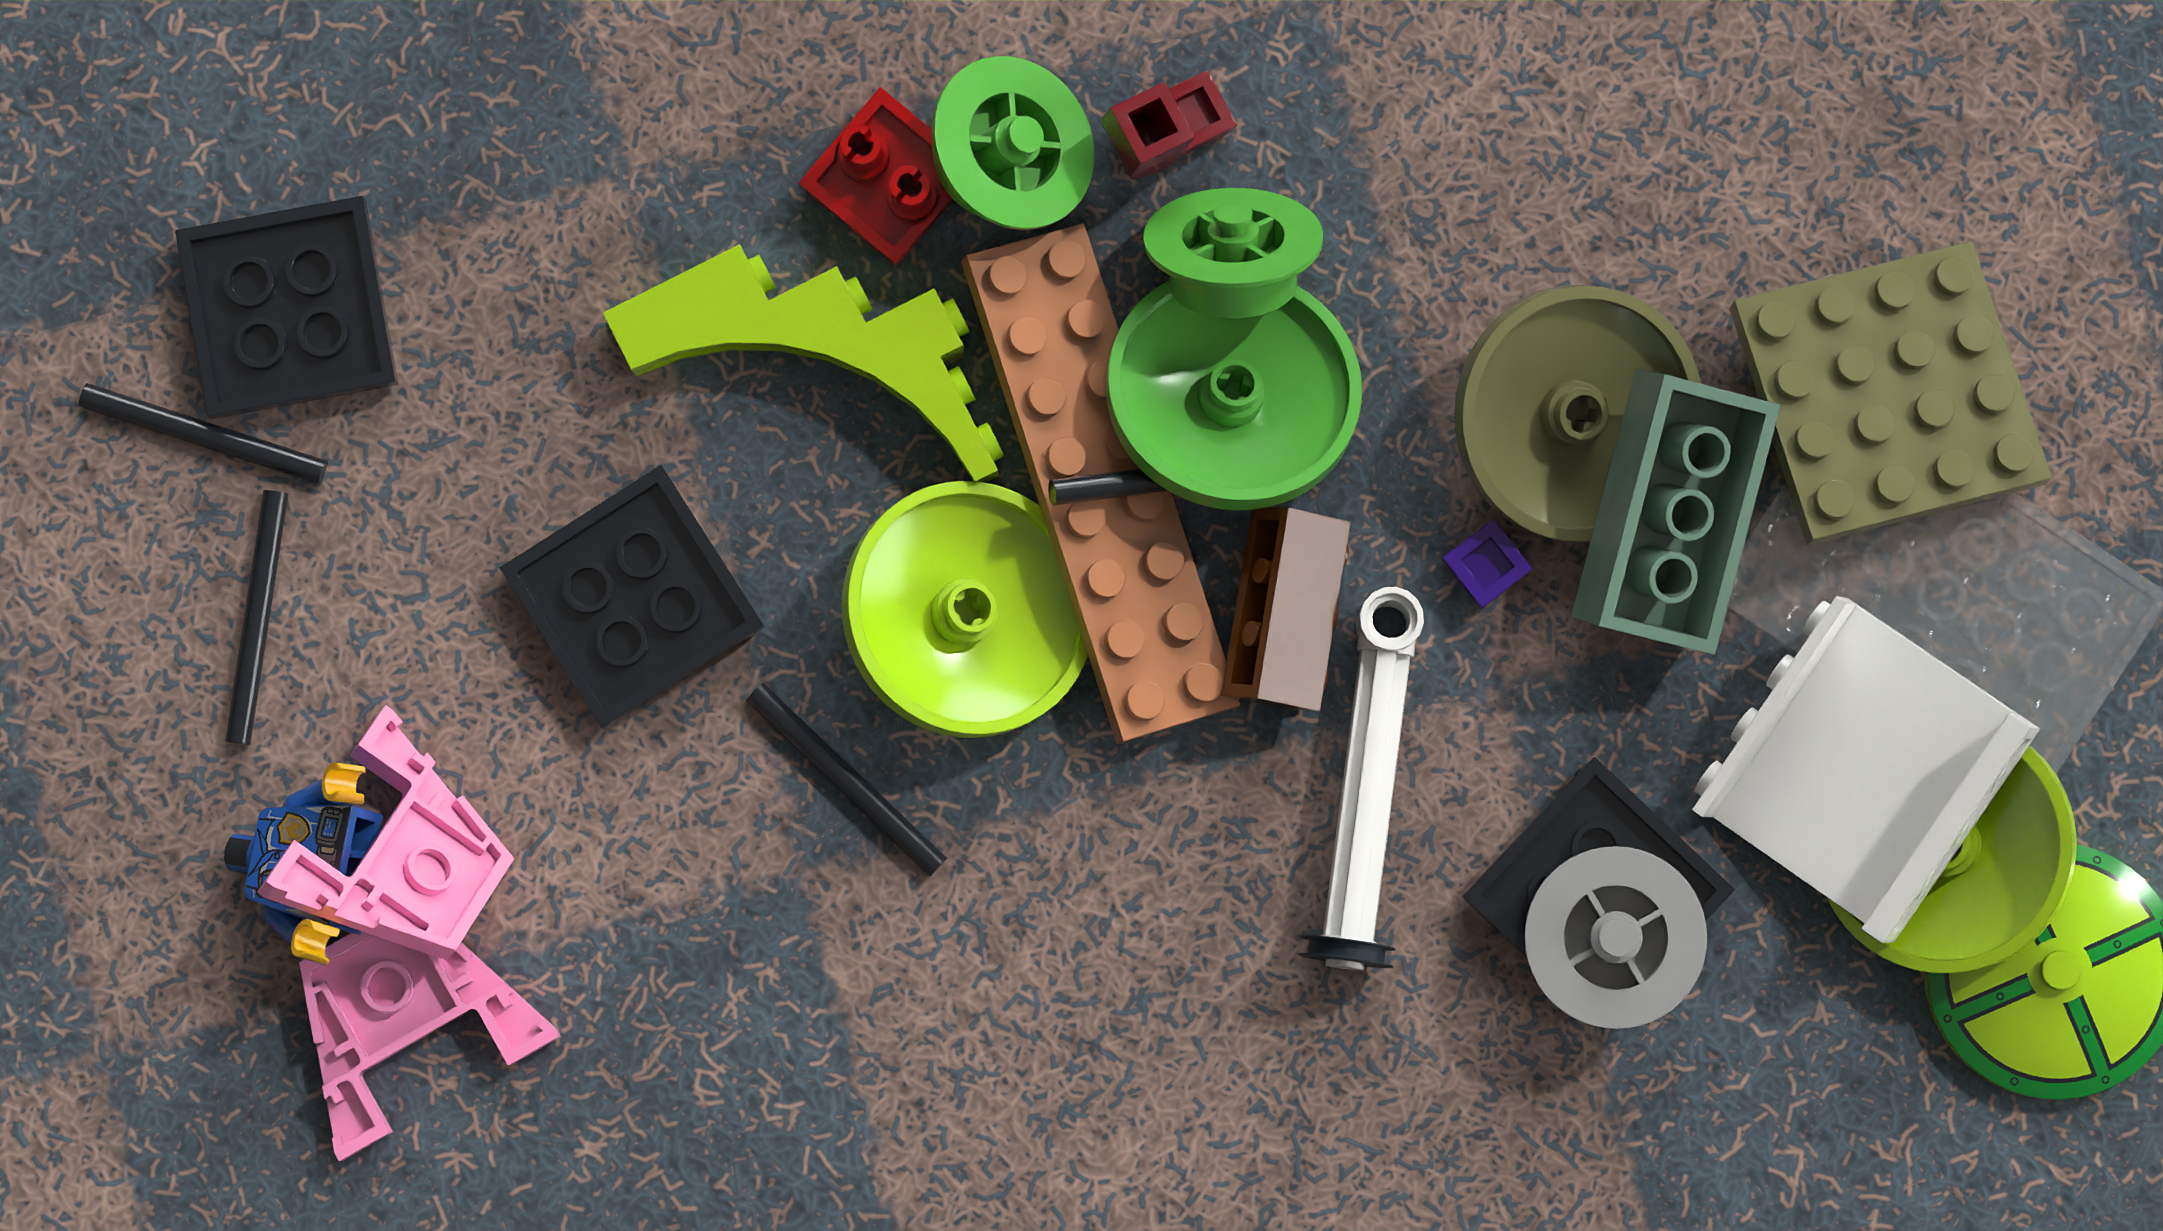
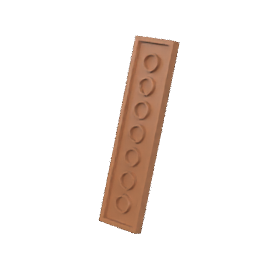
M1084 223L966 255L961 260L1116 744L1240 706L1238 699L1221 696L1227 662L1172 493L1164 491L1054 506L1049 498L1048 484L1050 480L1140 469L1124 450L1109 417L1105 392L1106 372L1111 350L1119 330Z

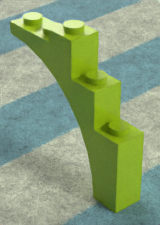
M739 244L603 312L636 377L681 359L731 350L782 351L831 362L876 382L915 409L950 445L972 481H975V483H987L999 477L998 469L994 461L1004 457L999 443L988 423L976 427L965 405L976 399L960 367L957 366L948 371L944 364L965 353L963 343L959 337L970 331L954 299L952 298L942 303L935 288L865 322L862 315L873 309L856 276L844 281L836 266L768 300L765 294L776 289V286L759 254L747 259Z

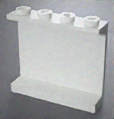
M1836 596L1831 605L1826 601L1821 602L1808 618L1802 631L1808 636V639L1795 658L1787 654L1775 667L1766 684L1773 691L1760 710L1757 711L1752 707L1740 719L1731 734V740L1737 744L1725 762L1722 764L1716 760L1705 771L1695 788V792L1701 797L1692 810L1702 817H1714L1865 924L1862 927L1864 931L1882 943L1895 942L2040 728L1850 599Z

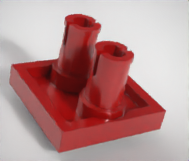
M881 87L878 88L798 183L801 189L895 267L902 262L953 201L941 184L935 170L932 152V129Z

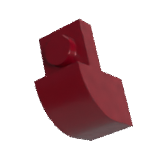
M1208 70L1171 88L1164 81L1110 107L1100 121L1131 179L1143 178L1174 164L1178 158L1231 133L1237 126L1233 115Z

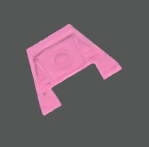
M385 705L358 742L350 757L400 791L402 799L350 877L345 876L294 840L285 850L257 893L278 903L447 960L463 940L514 860V857L462 795L458 799L455 798L432 770L436 763L428 752L424 756L419 754L399 729V726L403 723L402 720L392 709Z
M361 931L360 935L350 933L325 948V957L330 959L328 965L325 966L306 959L299 962L313 1041L317 1047L324 1084L322 1086L323 1095L327 1101L333 1133V1149L338 1161L347 1159L393 1132L363 1079L364 1071L471 1010L475 1009L478 1011L507 1065L518 1062L561 1037L558 1030L462 942L447 960H443Z

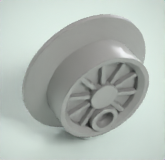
M1614 846L1592 849L1580 853L1559 865L1537 890L1531 902L1525 924L1524 938L1527 960L1531 972L1543 993L1555 1006L1570 1017L1602 1028L1621 1029L1641 1026L1673 1010L1688 995L1696 983L1703 967L1707 949V928L1704 913L1694 890L1687 880L1674 867L1661 858L1629 847Z

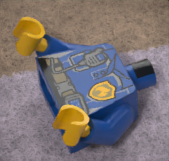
M334 762L327 766L321 780L289 795L282 807L263 809L258 816L255 836L233 834L229 838L224 852L225 865L229 871L247 874L244 888L246 898L263 904L264 920L291 947L292 954L325 966L328 965L330 960L325 957V946L331 936L338 937L339 931L360 935L361 931L267 899L257 892L285 850L294 840L345 876L350 877L379 834L383 818L382 814L346 804L362 805L364 803V795L356 793V783L360 774L365 773V766Z

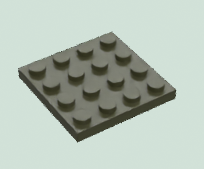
M1972 241L1737 299L1729 307L1758 398L1781 405L1772 441L1806 546L2042 486L2052 478Z

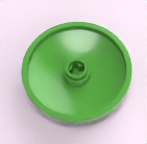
M1169 280L1146 295L1124 320L1117 333L1109 357L1105 392L1109 417L1120 443L1133 462L1154 482L1183 499L1203 506L1226 510H1254L1285 503L1302 495L1321 482L1335 468L1351 441L1359 418L1362 403V380L1356 353L1343 327L1320 301L1299 286H1297L1294 296L1285 305L1272 312L1249 318L1227 319L1203 315L1180 304L1172 295Z

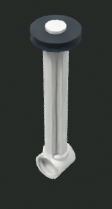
M1384 587L1373 592L1363 603L1356 619L1357 651L1360 654L1323 935H1301L1300 938L1309 940L1308 952L1297 954L1301 957L1325 961L1326 966L1362 971L1364 967L1393 968L1392 965L1384 963L1385 952L1396 950L1391 946L1377 944L1374 942L1410 659L1414 658L1416 639L1420 635L1424 624L1423 609L1418 599L1409 591L1398 587ZM1381 607H1393L1399 610L1406 620L1405 633L1397 638H1387L1379 634L1373 625L1372 616L1375 610Z

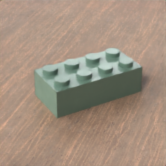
M1641 369L1635 370L1573 606L1572 618L1600 627L1715 655L1781 405L1662 373Z

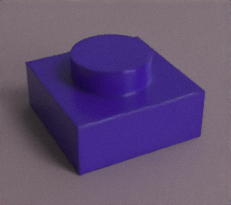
M1494 518L1442 558V561L1480 610L1533 569Z

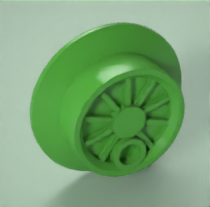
M995 56L984 58L969 64L955 74L945 85L937 100L932 121V152L935 170L947 193L965 210L998 226L1017 230H1031L1049 226L1068 215L1082 200L1089 187L1094 169L1093 136L1080 103L1069 88L1050 71L1031 61L1016 57Z
M1219 188L1188 194L1161 207L1148 220L1144 229L1143 243L1149 259L1159 269L1170 275V290L1180 304L1203 315L1238 319L1272 312L1285 305L1294 296L1297 289V274L1307 269L1317 259L1322 250L1323 230L1317 217L1308 208L1286 196L1257 189Z

